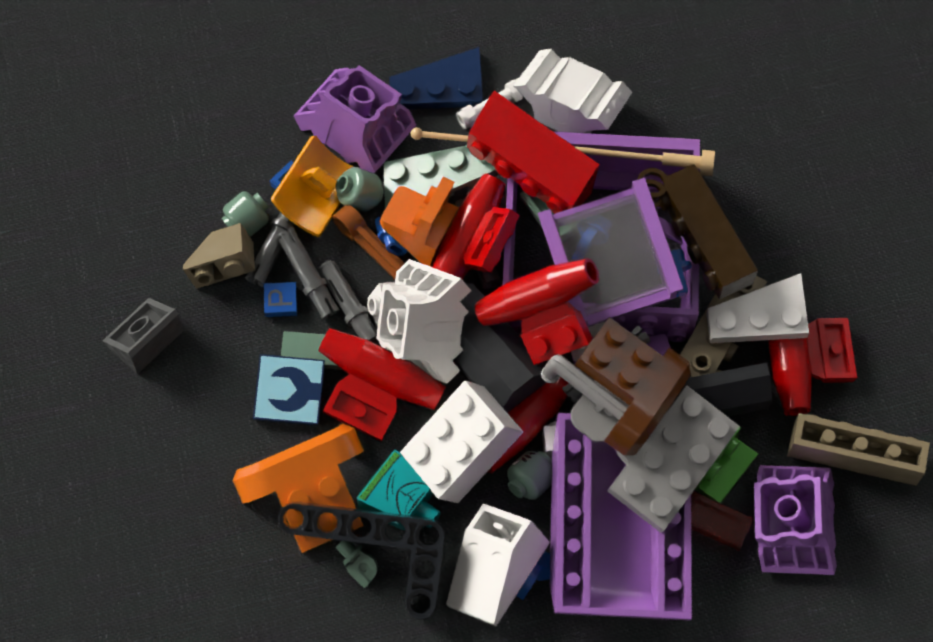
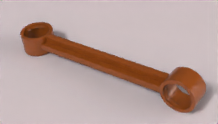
M351 205L343 206L332 216L336 227L348 239L355 240L390 276L396 279V271L405 263L398 256L387 251L385 244L367 227L365 220Z

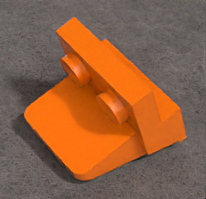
M446 177L441 179L437 188L431 186L427 196L405 186H399L380 219L381 227L416 260L430 267L433 266L437 250L459 208L448 203L455 182Z

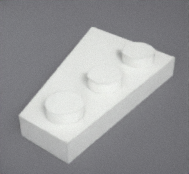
M801 273L708 308L707 322L710 343L807 338L809 328Z

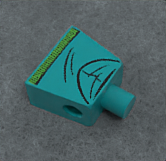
M395 449L357 497L358 509L427 517L436 520L441 514L439 510L427 503L433 495L431 489L408 461ZM392 521L389 523L390 525L405 531V528L402 523L398 521Z

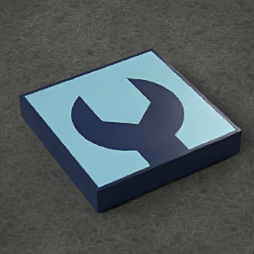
M260 354L253 419L319 426L325 360Z

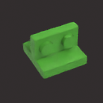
M739 427L695 488L696 491L718 507L758 455L757 452L737 439L741 427Z

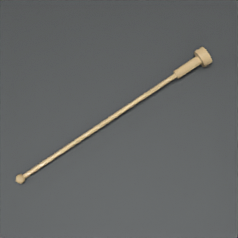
M418 127L411 130V137L414 140H419L423 137L462 142L468 141V136L426 132ZM576 147L584 154L659 161L662 162V165L689 167L695 164L697 169H700L701 176L713 177L715 151L702 150V156L663 152V155Z

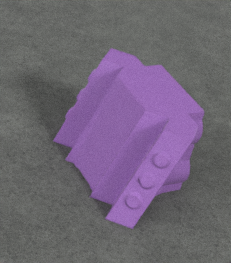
M360 65L352 69H335L294 115L301 131L311 130L313 135L317 136L323 144L339 153L346 163L357 162L361 169L375 173L416 126L410 110L400 104L402 94Z
M760 465L757 473V482L754 483L755 539L759 544V560L762 572L835 575L837 567L834 553L836 547L833 515L835 503L832 493L834 481L831 468Z

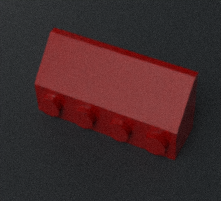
M496 91L490 95L468 134L467 148H469L474 157L479 160H486L495 167L502 177L511 178L518 183L529 196L538 197L546 203L547 207L554 214L582 205L592 193L600 164Z

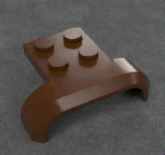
M610 317L574 365L629 405L604 439L607 444L624 456L636 455L691 375L690 362L669 347L661 355Z

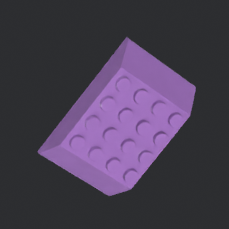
M558 413L552 451L550 590L555 614L691 620V495L667 528L660 533L607 491L626 466L617 455L616 449L605 441L594 442L577 430L571 421V413Z

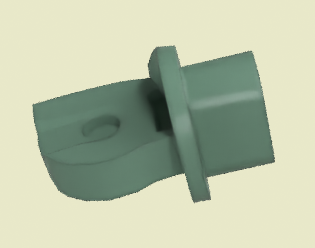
M341 541L335 548L345 557L343 560L344 566L349 574L361 586L366 588L377 574L378 564L376 559L371 554L362 550V544L356 547L350 541Z

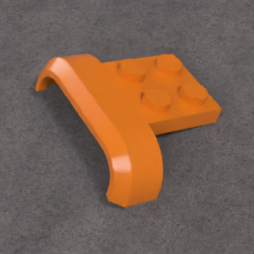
M341 424L326 433L273 456L237 469L233 483L242 503L251 502L276 492L282 508L291 502L298 501L356 509L338 464L359 455L364 449L355 428ZM294 508L289 509L286 513L290 526L298 527L302 525L304 519L301 511ZM324 513L319 518V524L324 530L332 531L337 527V519L331 513ZM360 517L354 519L352 524L354 530L364 526ZM294 535L302 553L333 540Z

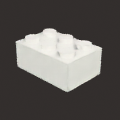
M465 380L400 453L438 499L459 503L518 439L523 431L484 386Z

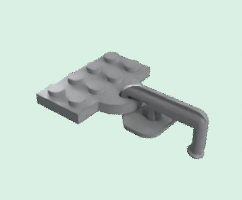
M554 355L542 369V379L547 383H554L561 376L580 391L583 395L572 408L571 421L574 427L594 442L604 441L629 405L601 384L592 380L563 356ZM685 386L636 455L624 456L616 450L617 455L626 466L607 491L661 533L667 528L740 426L689 386Z

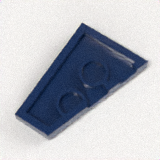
M479 47L389 77V85L402 94L400 104L407 109L466 107L467 105L475 107L483 102Z

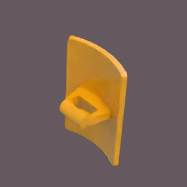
M311 136L272 195L271 201L295 225L316 237H320L341 204L336 194L337 179L353 166L335 156L317 136Z

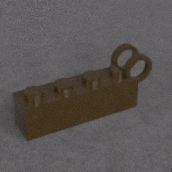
M695 164L669 176L657 168L645 169L638 175L637 180L649 175H655L663 181L664 186L659 181L653 179L646 180L648 187H655L659 190L656 193L650 192L652 200L660 199L654 204L655 209L661 208L663 211H668L677 236L683 237L688 245L687 252L691 261L694 264H699L703 271L705 285L710 291L714 290L719 300L754 284L758 270Z

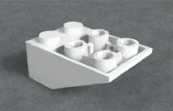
M483 504L465 530L446 605L493 626H497L550 542L531 520Z

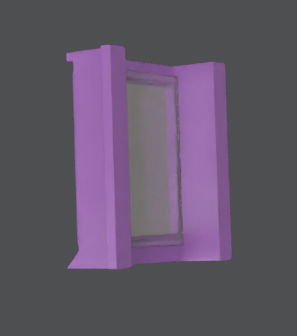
M645 177L632 181L631 189L553 215L550 209L538 213L554 264L589 258L597 266L599 282L568 301L578 311H581L588 327L605 322L609 317L614 319L674 299L677 292L683 290Z

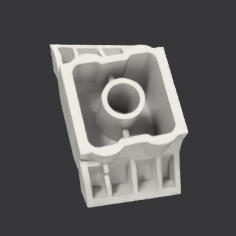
M552 49L540 50L514 85L516 90L532 105L534 119L559 132L591 133L592 130H608L633 93L623 81L612 82L605 73L570 57L560 58Z
M409 259L396 271L395 284H383L376 339L379 340L381 347L391 351L396 359L409 360L434 379L448 383L460 372L452 360L463 351V348L460 346L464 316L469 312L460 301L471 292L470 288L457 276Z

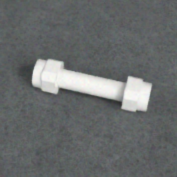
M518 79L506 83L505 90L499 92L500 95L509 101L512 100L513 103L523 98L514 87ZM487 100L475 107L467 105L456 113L457 120L463 129L473 126Z

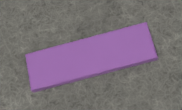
M659 217L665 236L680 245L684 244L682 238L677 236L672 223Z

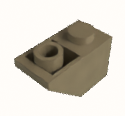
M241 223L213 231L183 264V271L196 289L255 271L253 241Z

